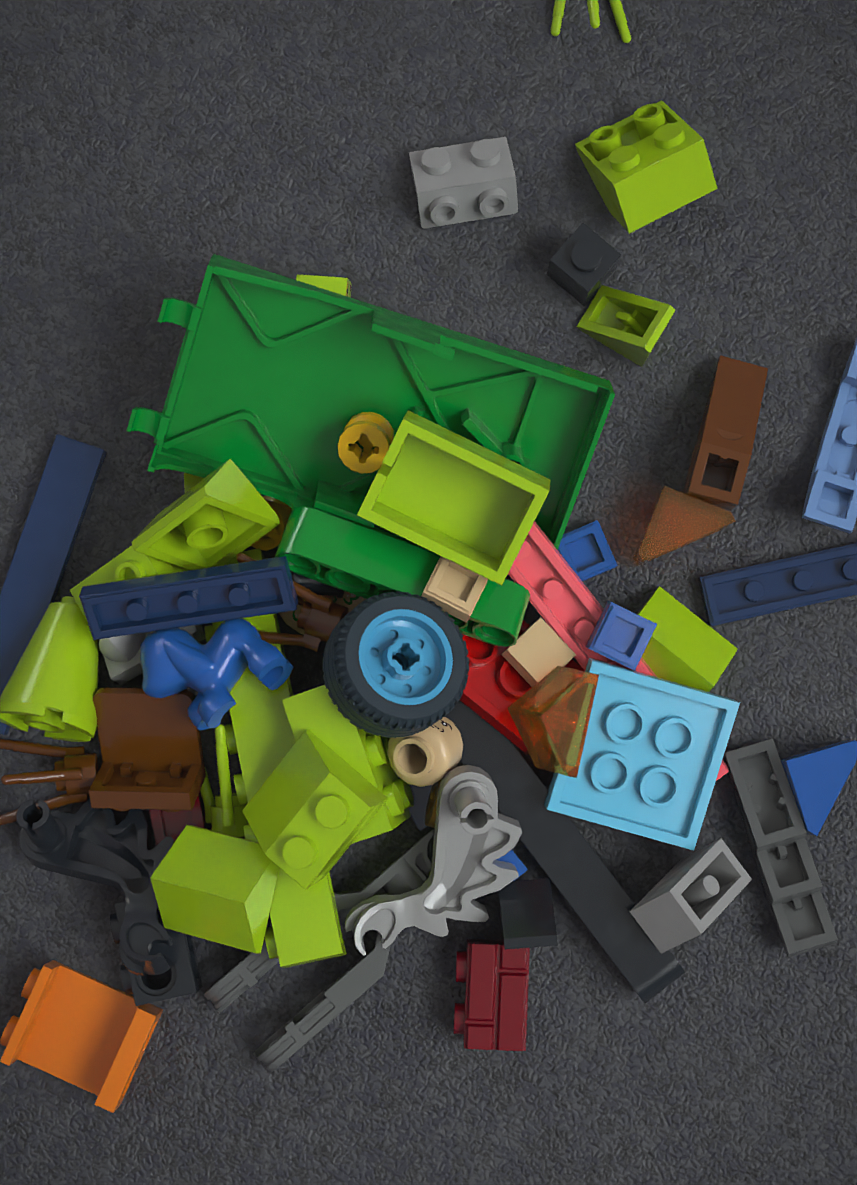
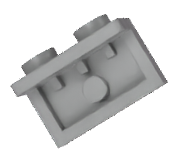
M506 137L483 139L475 142L409 152L422 228L511 215L518 212L516 175Z

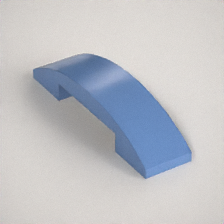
M857 338L844 369L822 435L802 514L804 519L849 534L853 532L857 518Z

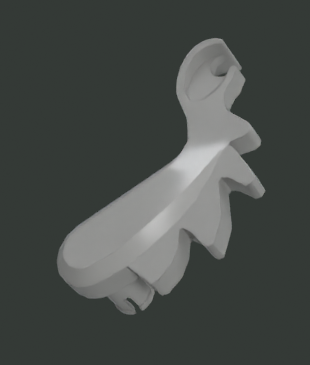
M471 765L459 766L449 771L441 780L437 796L432 867L429 878L422 886L400 895H375L358 903L347 914L345 930L346 932L352 930L355 946L362 955H366L362 937L369 930H377L381 933L382 948L386 949L395 941L397 935L407 927L415 926L436 936L444 937L448 935L449 931L446 918L470 922H486L489 916L485 905L473 899L499 891L519 877L514 864L496 859L506 855L516 846L522 834V829L518 820L498 813L497 789L489 774L483 769Z

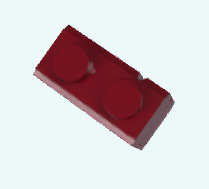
M467 939V951H457L456 982L465 983V1003H455L453 1034L463 1035L464 1048L526 1051L530 948L505 950L501 940Z

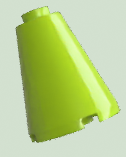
M62 597L61 602L51 603L47 608L0 696V722L28 732L30 726L45 731L44 737L52 739L88 742L91 740V737L94 738L95 731L97 730V716L92 699L98 690L99 639L93 640L88 622L74 597Z

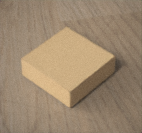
M441 556L421 597L427 598L429 602H435L436 605L442 607V611H446L448 614L467 623L488 579Z
M540 617L517 639L515 645L509 646L501 655L537 692L576 654Z

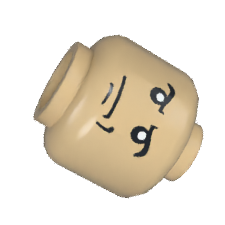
M443 717L419 733L407 737L390 738L387 755L393 771L407 784L419 787L434 785L458 765L462 758L463 741L461 733L455 724L447 717Z

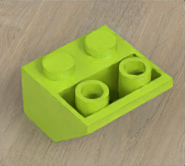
M662 100L655 104H647L638 108L633 115L611 126H603L596 129L588 138L575 144L577 152L606 207L629 234L718 189L704 139Z

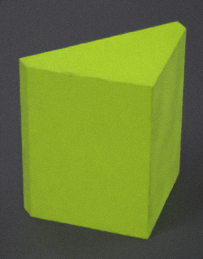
M229 459L162 510L132 541V546L136 552L188 570L223 566L236 557L238 553H241L277 527L280 521L277 513L235 463Z
M660 586L637 613V615L657 624L642 658L658 678L709 692L715 686L738 648Z
M186 825L150 877L164 928L252 953H261L279 866L264 854L258 842Z

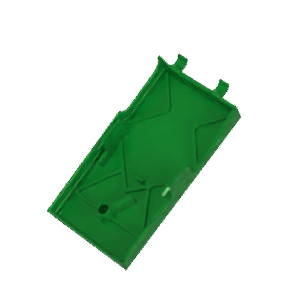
M213 254L207 266L197 304L177 298H165L163 300L157 322H169L180 325L186 329L163 411L159 412L144 407L133 408L126 431H140L150 434L155 438L153 443H156L147 469L149 472L154 473L159 469H171L205 478L227 460L231 459L260 494L278 499L286 503L291 509L300 506L317 509L423 548L357 515L378 470L363 474L352 471L343 464L338 453L340 436L346 424L353 416L361 412L380 414L389 421L395 436L404 416L409 410L550 479V491L535 522L558 550L615 393L609 380ZM356 441L355 443L358 444L363 452L364 447L360 445L359 441Z

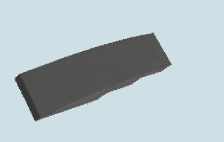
M770 739L725 752L724 758L728 766L744 827L787 958L836 944L838 938L821 893L823 886L805 839L807 831L774 740Z

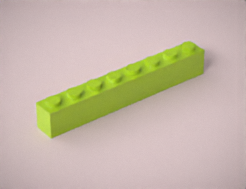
M260 548L241 552L255 560L265 559ZM234 557L225 565L236 564L239 562L236 560V557ZM277 613L243 618L250 622L258 631L281 633ZM224 621L212 622L213 625L205 626L207 643ZM271 644L286 658L282 644ZM249 666L229 692L236 705L229 709L232 723L224 725L230 755L238 754L242 773L234 775V783L240 805L249 803L296 743L282 703V699L294 696L290 676L278 689L270 690L249 670ZM244 825L245 839L258 842L250 825ZM279 867L270 908L272 926L267 927L265 932V942L269 958H278L280 967L288 968L346 955L330 871L322 880L305 890Z

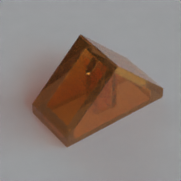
M664 486L657 495L633 558L636 565L639 566L723 530L736 521L730 511Z
M557 666L507 708L535 767L577 778L598 683V674Z

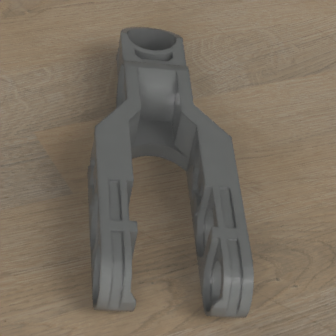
M435 828L424 835L363 889L334 892L337 911L353 908L361 901L375 895H400L421 887L429 878L431 872ZM377 931L376 945L366 955L357 960L255 1050L253 1055L259 1062H263L264 1068L269 1073H272L384 976L391 945L386 949L382 948L380 940L382 935L380 932ZM263 941L261 953L251 952L203 995L214 1004L213 1007L220 1014L248 988L254 986L262 976L279 962V959L269 958L266 942Z

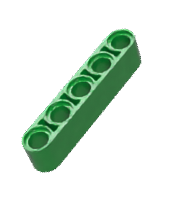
M301 506L291 510L275 558L286 556L290 571L365 599L387 592H408L411 595L417 594L421 596L441 557L429 550L323 511ZM488 579L467 623L450 614L448 615L454 619L453 623L455 626L458 625L460 632L464 635L496 646H513L517 643L530 593L522 585L505 579L503 584L500 585Z

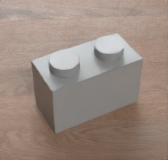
M722 838L682 858L630 913L662 954L701 935L747 886L752 878Z

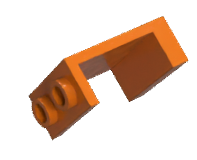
M54 960L43 965L41 970L34 968L21 993V997L28 1000L20 1018L13 1015L1 1036L0 1044L5 1046L6 1049L0 1062L8 1066L16 1060L27 1063L97 1095L98 1097L94 1105L114 1113L122 1104L163 1009L150 1003L135 1006L134 996L126 995L125 992Z

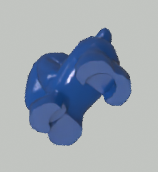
M243 618L222 622L208 643L204 645L199 643L187 631L180 628H172L147 634L140 649V661L143 670L142 689L144 693L150 697L165 698L189 687L196 690L198 694L187 710L188 717L199 731L219 726L224 714L236 705L229 692L248 666L249 670L270 690L278 689L284 684L294 667L275 646L262 640L258 630Z

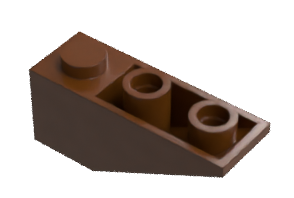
M719 356L682 492V500L730 512L739 504L752 455L768 368Z

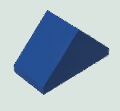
M856 740L841 741L781 759L807 834L818 836L857 761Z

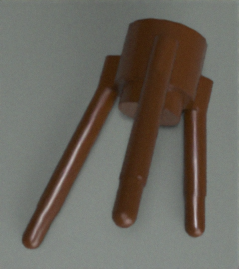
M244 553L236 555V560L239 563L256 561ZM293 581L298 605L302 606L297 620V627L304 630V635L266 631L258 632L261 639L268 643L302 646L318 652L322 642L327 643L335 626L349 613V608L333 602L332 599L316 594Z
M0 739V749L64 758V760L55 761L54 770L3 775L1 777L2 784L55 782L57 791H67V793L43 800L47 803L50 810L88 800L89 789L99 771L97 753H85L84 746L61 747ZM18 809L0 815V826L16 822Z

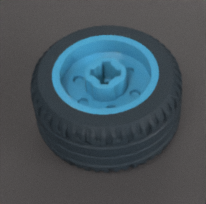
M387 592L372 596L359 603L335 626L324 650L323 678L333 704L337 705V710L345 719L348 718L351 724L376 736L381 735V737L388 738L407 737L419 733L441 720L458 703L468 680V649L466 648V641L462 639L463 634L460 632L458 625L455 626L453 623L454 619L446 611L443 612L441 610L442 607L436 605L433 601H427V598L417 594Z

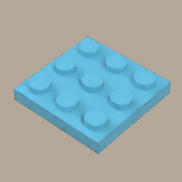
M589 658L544 806L547 810L694 851L740 703L734 699Z

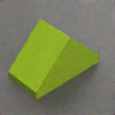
M602 285L577 327L585 334L642 367L667 327L675 309L663 302Z

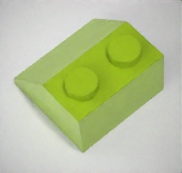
M306 730L242 812L264 854L306 890L328 874L388 798L311 731Z

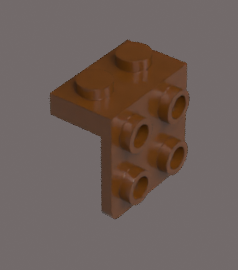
M100 688L96 691L92 700L96 710L97 731L103 763L89 789L92 808H112L116 811L156 809L165 812L193 809L206 777L200 731L188 717L187 708L195 699L191 691L185 689L165 698L150 697L144 693L142 688Z

